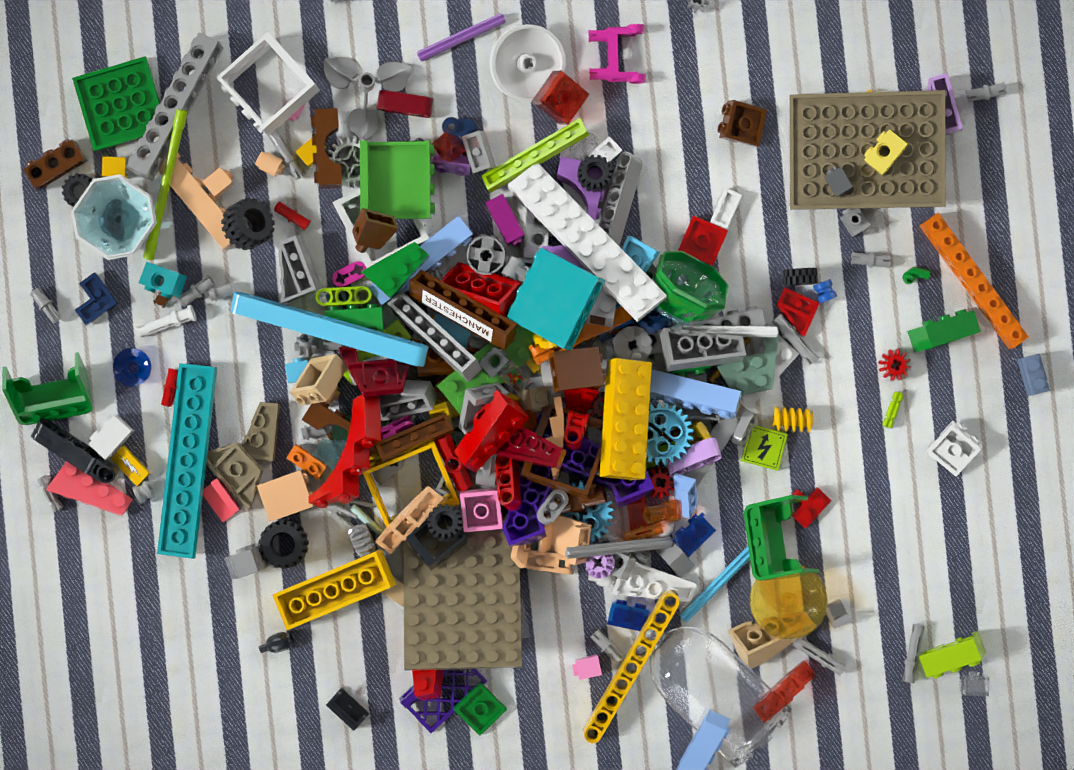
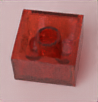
M562 70L552 71L531 102L559 125H569L590 94Z

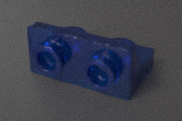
M616 599V602H611L607 625L641 631L650 613V610L646 609V605L635 603V606L627 605L628 601Z

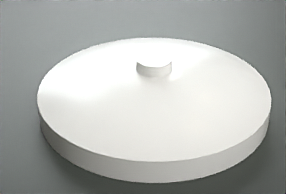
M525 24L512 27L498 38L491 52L490 71L496 86L506 96L517 101L535 102L548 97L557 89L565 73L566 59L561 43L552 32L541 26Z

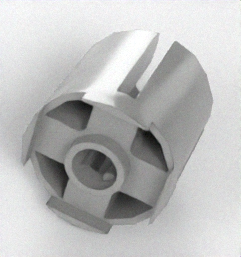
M481 234L470 242L467 250V261L476 273L491 275L503 266L505 247L498 237ZM485 250H489V253L492 254L487 258V261H484L483 256L480 254L481 252L484 253Z

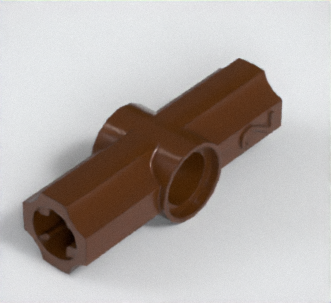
M596 487L594 494H590L588 500L567 493L568 504L559 515L568 512H582L587 510L588 507L607 503V494L604 487ZM554 499L555 503L560 504L558 499Z

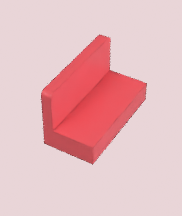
M219 478L203 489L204 498L222 522H225L241 510V507Z

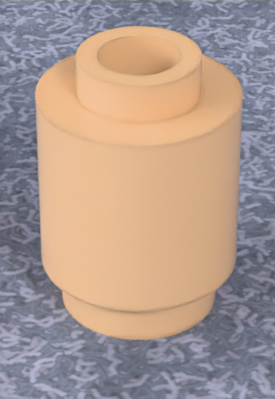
M262 151L255 163L260 170L274 177L281 175L285 169L284 160L269 152L265 153Z

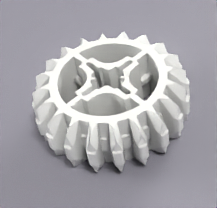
M346 137L345 144H343L341 139L338 140L341 146L337 147L336 144H333L335 152L329 150L328 153L332 155V158H329L333 162L347 168V177L342 176V186L347 182L346 188L350 189L351 183H353L356 189L358 188L357 182H360V175L354 178L353 175L355 170L360 168V160L357 159L356 150L360 149V141L357 143V138L353 137V141L350 143L349 137ZM351 148L348 156L338 158L342 151ZM353 157L354 161H357V163L353 164L350 169V165L346 164V162L351 161V158Z

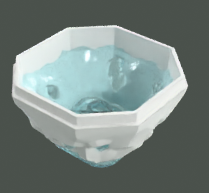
M120 174L93 179L71 210L76 239L107 260L135 255L157 224L152 196ZM121 216V222L116 223V218Z

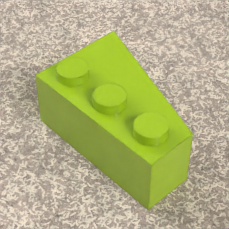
M978 631L972 632L973 636L964 639L959 637L954 642L945 645L941 644L921 652L919 659L926 677L936 679L943 676L944 672L951 670V673L962 670L963 666L969 665L973 667L980 664L986 651Z

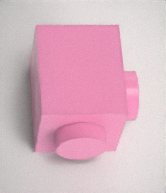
M597 654L575 659L576 664L572 665L574 676L578 675L579 680L602 675Z

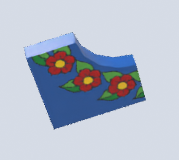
M632 318L598 335V338L603 343L615 337L614 334H617L627 326H635V322Z

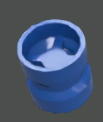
M831 279L813 286L814 291L818 293L819 303L838 297L836 291L832 289Z

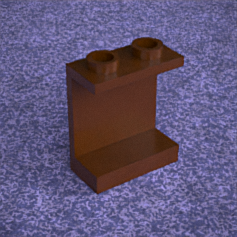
M598 347L554 351L548 355L554 393L587 387L600 388L604 385L606 377L605 372L602 371V354L599 352Z

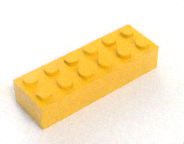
M620 358L607 361L600 477L626 480L645 479L651 362Z
M380 549L272 594L285 628L289 630L391 588L396 583L383 551Z

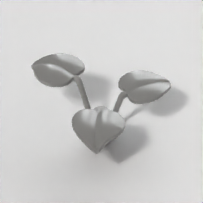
M345 57L325 58L324 73L332 86L338 89H345L350 81H359L360 89L365 91L364 110H353L348 117V126L360 140L371 138L378 130L380 117L377 111L367 110L368 92L374 88L375 82L378 84L382 83L383 88L388 91L399 92L403 90L408 82L412 67L400 62H388L382 64L377 69V76L380 80L368 72L353 79L357 69L352 60Z

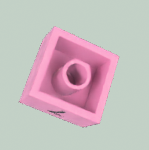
M497 487L461 491L460 500L464 532L503 528L502 504L498 501Z

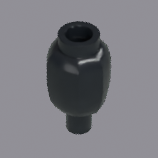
M290 632L276 633L268 637L265 644L259 646L260 653L266 651L271 653L285 651L294 643V638Z

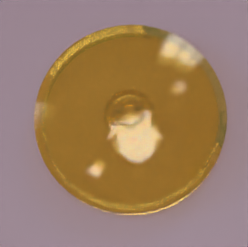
M816 574L766 581L755 580L750 593V609L758 626L769 635L785 640L799 639L812 633L823 621L827 610V593L824 584Z

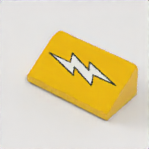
M122 446L111 458L137 486L151 474L126 446Z

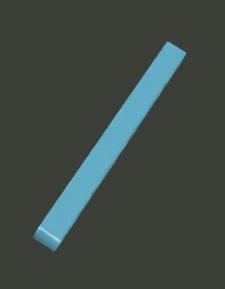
M234 292L230 310L232 313L414 366L425 365L428 351L427 345L247 293Z

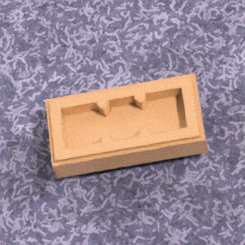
M531 543L513 546L510 558L519 568H526Z

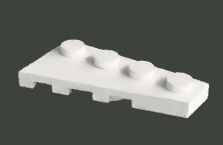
M780 336L778 337L773 382L799 355ZM764 343L761 344L758 353L765 352ZM765 391L741 396L740 404L746 410H749Z

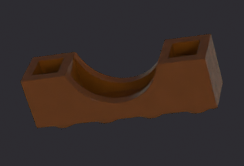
M338 108L314 109V115H311V127H315V134H312V146L316 145V153H313V164H317V172H314V183H318V189L342 188L341 165L333 162L327 156L324 148L326 140L332 134L338 132Z
M327 402L311 404L302 418V421L317 430L334 424L343 427L349 433L351 422L345 418L346 414L338 409L335 412L329 409L330 404ZM375 444L373 447H370V458L375 451Z

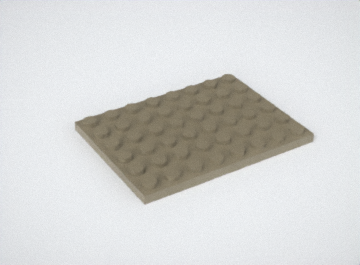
M945 90L789 95L790 210L946 207ZM888 130H891L905 141L908 146L884 176H882L865 163L864 159L866 157L864 154L871 146L874 148L878 144L877 138L883 131L887 133ZM882 147L879 150V154L886 157L890 154V149ZM833 167H837V169L842 167L853 186L852 190L838 198L835 197L824 177L827 175L826 172Z
M503 515V522L506 520L507 515ZM443 520L438 523L441 529H449ZM503 529L467 532V543L432 571L408 544L407 539L403 540L405 671L522 668L520 568L510 558L513 546L509 547ZM428 531L418 540L435 559L459 539L455 536L454 540L448 539L449 541L445 542L442 539V541H439L438 538L435 539Z

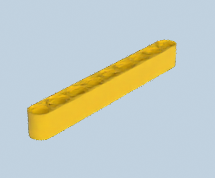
M665 591L661 595L584 726V737L588 743H597L601 739L677 610L679 598L674 591ZM669 596L675 598V602L671 605L665 603L666 598ZM658 613L665 614L663 621L655 620ZM648 630L656 631L655 636L652 638L646 637L645 634ZM639 646L646 648L643 654L636 653V649ZM629 663L636 664V668L633 671L626 669ZM623 679L627 683L624 687H618L616 685L617 681ZM615 696L617 700L615 703L610 704L607 702V698ZM599 713L607 714V718L604 720L597 718ZM591 729L598 731L596 736L593 737L587 735V733Z

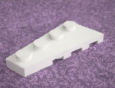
M635 562L629 579L624 580L617 577L611 594L659 599L665 591L671 590L676 593L679 601L691 602L697 584ZM669 596V597L666 598V600H673V601H675V598L672 597V596Z

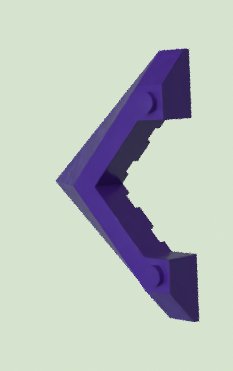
M540 413L537 418V425L533 431L534 433H536L538 424L542 416V414ZM551 424L546 433L548 436H545V438L553 436ZM572 435L568 438V440L571 442H574L578 439V437L575 435ZM583 437L581 446L578 449L571 450L566 447L564 442L566 454L559 475L562 470L588 481L600 445ZM523 462L519 474L521 504L514 511L508 510L502 528L509 547L530 544L547 537L543 524L537 518V511L552 493L553 488L522 479L521 472L525 462ZM535 464L533 474L554 480L551 467ZM646 470L645 479L641 480L596 477L594 484L612 491L618 508L633 503L654 490Z

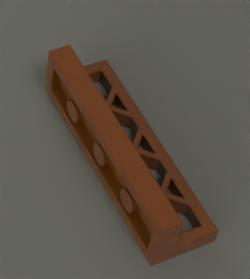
M444 413L381 440L375 444V450L382 462H385L454 432V428L447 414Z

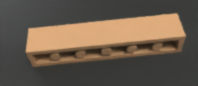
M177 153L170 186L224 250H227L232 245L229 243V238H225L224 235L226 233L225 231L222 232L224 225L221 224V220L224 218L223 213L226 212V209L223 206L220 208L216 204L218 199L211 192L207 193L205 191V184L199 177L195 179L191 174L193 169L187 163L183 164L179 160L181 155ZM166 157L158 170L161 175H163Z

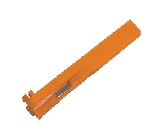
M620 307L615 311L613 327L589 323L584 324L573 347L631 320L632 316L623 307ZM536 344L534 345L535 348H533V345L529 346V350L532 353L530 355L531 359L537 366L548 361V355L552 352L566 350L559 346L546 349Z

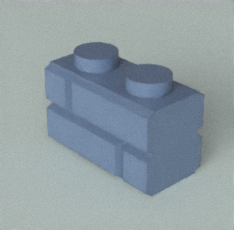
M1040 353L1017 359L1027 396L1050 391L1049 384L1046 382L1047 377Z

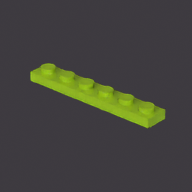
M578 118L481 175L488 191L492 193L516 179L532 165L541 164L588 137L589 133L581 118Z

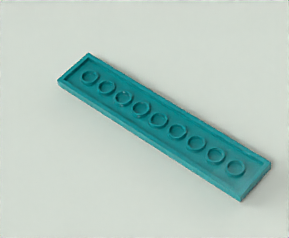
M179 363L157 554L190 559H195L217 367Z

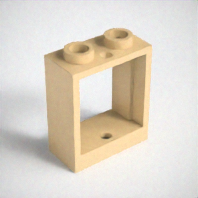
M337 354L311 358L290 391V394L301 405L328 401L347 369L345 363Z

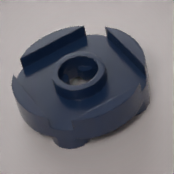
M655 307L638 322L635 320V324L640 328L646 329L647 333H656L657 330L671 327L673 325V316L659 307Z

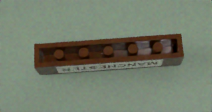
M420 270L410 280L409 297L504 351L515 340L517 329L515 322L423 270Z

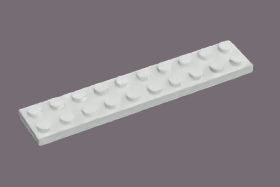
M539 163L532 165L508 184L509 190L589 273L606 280L603 287L637 322L666 299L667 295Z

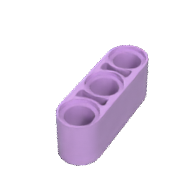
M716 438L705 439L691 445V448L685 447L687 455L680 453L681 460L675 457L674 464L667 460V467L670 476L673 477L675 473L683 475L720 460L722 455Z

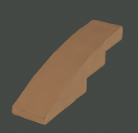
M559 396L553 398L557 416L549 418L553 436L545 439L564 449L565 420L562 399ZM551 468L553 479H558L560 469Z

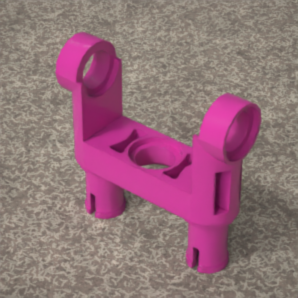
M630 24L627 27H607L605 30H588L589 42L606 41L608 44V66L606 68H589L590 80L629 82L631 84L646 83V74L619 72L618 37H633L636 34L645 33L644 24Z

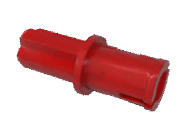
M278 202L275 205L274 211L286 218L289 223H294L304 231L310 225L311 220L297 213L298 210H293L282 202Z
M168 368L166 383L163 385L165 388L161 405L166 407H172L177 389L178 370Z

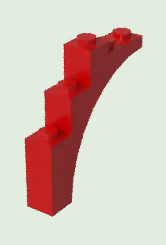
M360 395L353 399L351 425L342 455L326 482L317 491L308 496L309 504L316 505L318 508H326L333 502L339 501L346 504L359 497L358 475L370 469V447L381 441L380 397H364Z

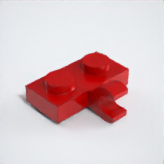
M816 487L808 496V500L800 502L801 504L792 513V517L806 529L832 500ZM797 489L791 494L805 496Z

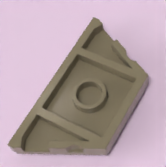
M239 442L208 451L206 465L246 510L250 509L263 469Z

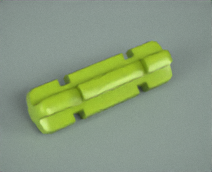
M897 391L893 393V401L890 402L885 415L887 417L884 418L882 423L884 427L893 428L894 419H896L901 406L900 402L904 398L903 393Z

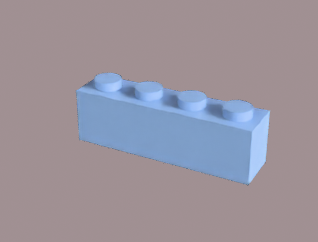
M709 709L683 754L677 770H708L706 766L707 764H712L715 758L714 752H719L723 744L722 738L726 739L731 728L728 727L730 719Z

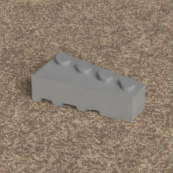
M663 328L660 333L666 371L742 362L746 356L742 336L707 334V332H688V330L677 331L671 330V328Z
M254 543L236 550V554L225 557L231 579L242 578L268 567L266 560L261 557L262 553L259 552L260 546L256 547Z

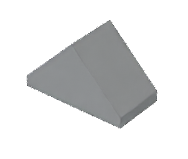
M674 542L671 548L655 549L680 578L695 566Z

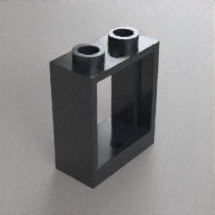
M442 516L438 520V523L443 520L449 528L453 524L452 519L448 516ZM427 521L406 537L408 544L432 571L467 543L466 536L468 534L462 528L460 535H456L459 540L435 559L418 540L429 531Z

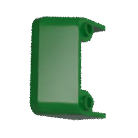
M79 352L75 353V367L68 370V379L32 386L26 378L18 377L12 379L7 367L2 368V391L19 424L32 425L37 424L41 418L52 421L88 414L92 411L93 401L88 375Z
M789 495L746 506L744 520L752 574L756 580L786 579L819 573V569L801 568V564L797 559H786L781 522L791 518L793 513L792 504L808 500L807 496Z

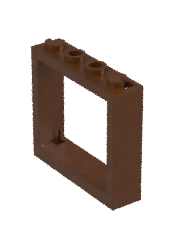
M549 403L548 406H545L535 433L544 439L550 425L549 418L557 416L555 405ZM563 408L564 419L567 420L570 410ZM589 416L587 426L603 431V420ZM602 441L584 490L533 474L535 464L527 462L524 463L521 472L522 479L588 500L590 494L593 495L595 492L596 484L594 482L596 477H600Z

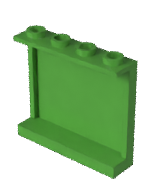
M360 141V211L362 208L394 216L395 219H432V214H435V203H431V195H435V184L431 183V176L435 175V166L431 164V156H434L435 149L434 145H431V141Z

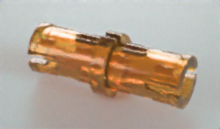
M660 521L647 526L640 525V528L623 533L625 541L648 539V537L663 534L664 529ZM647 530H652L651 532H647V533H643V534H640V535H636L637 533H640V532H644V531H647Z

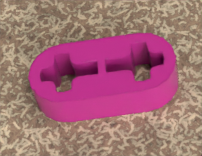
M356 261L336 271L333 274V283L338 287H346L364 278L365 275L363 273L361 275L358 273L351 275V272L356 270V265L359 267L363 266V270H365V264ZM339 274L342 276L349 274V277L344 279V284L336 281Z

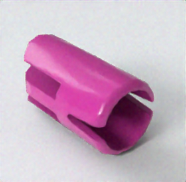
M410 415L381 427L382 440L413 427L414 423L410 420Z

